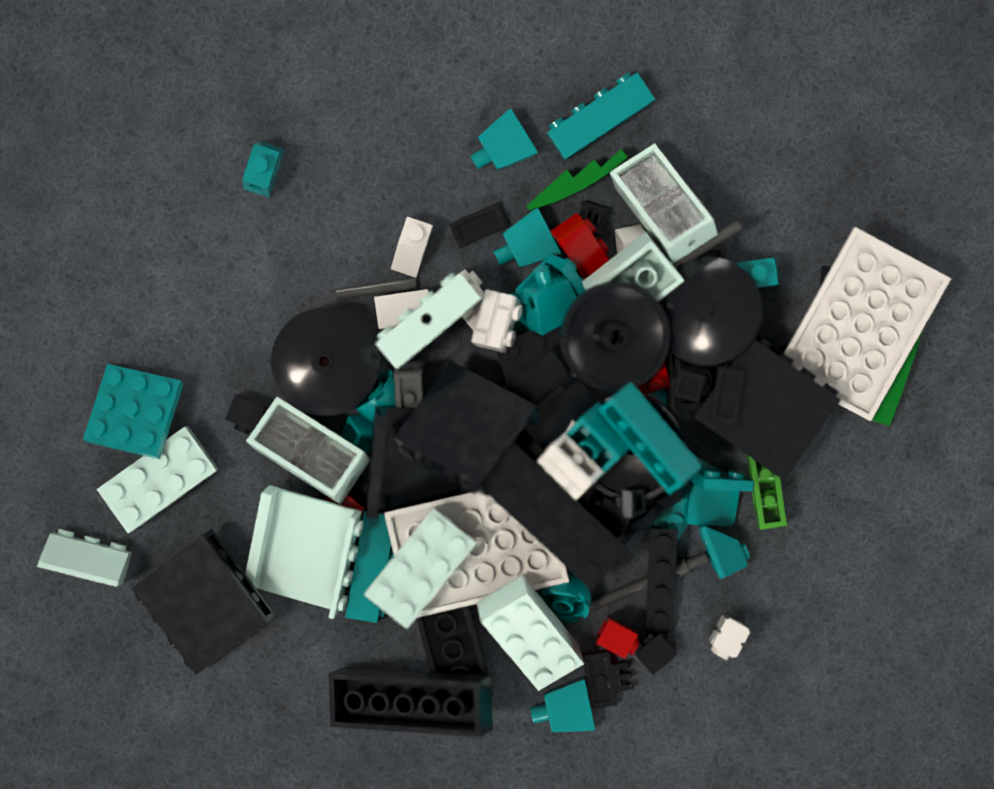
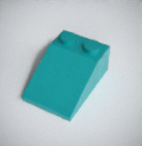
M598 402L566 434L605 473L630 448L598 411L602 406Z

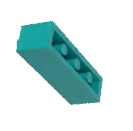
M628 72L616 80L618 84L610 91L607 87L593 96L595 101L589 105H586L585 102L581 103L571 110L573 114L565 121L560 117L549 125L551 130L547 132V136L564 161L655 101V98L638 72L632 76Z
M631 382L598 409L668 494L682 486L702 468V465L696 460L695 456L685 447L677 435L663 421L658 412L652 408Z
M365 510L362 520L364 525L359 537L358 553L355 560L345 618L378 623L379 617L384 618L385 611L367 598L364 593L394 557L393 548H391L392 544L385 514L378 512V518H367Z

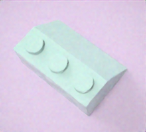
M644 232L582 283L585 290L600 283L625 282L646 290L659 301L680 285L684 279L650 235Z
M58 529V533H50L37 567L118 587L125 582L132 552L126 551L127 546L111 542L110 546L100 544L101 539L84 536L83 540L75 538L74 532Z

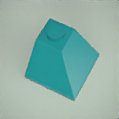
M697 525L715 575L719 579L725 578L748 566L746 559H749L750 555L745 543L740 544L737 539L708 526Z

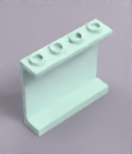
M269 485L261 493L245 574L257 589L330 609L329 618L334 619L340 611H344L347 604L348 596L344 595L346 586L349 587L353 576L350 565L351 561H355L358 553V546L355 545L356 537L361 535L364 521L360 520L362 511Z

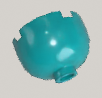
M387 370L377 377V383L370 394L355 407L358 413L368 421L373 422L375 406L396 407L394 372L391 370Z
M567 572L569 582L540 588L538 595L560 622L573 623L578 621V617L584 616L585 619L588 616L591 606V593L589 588L572 572Z

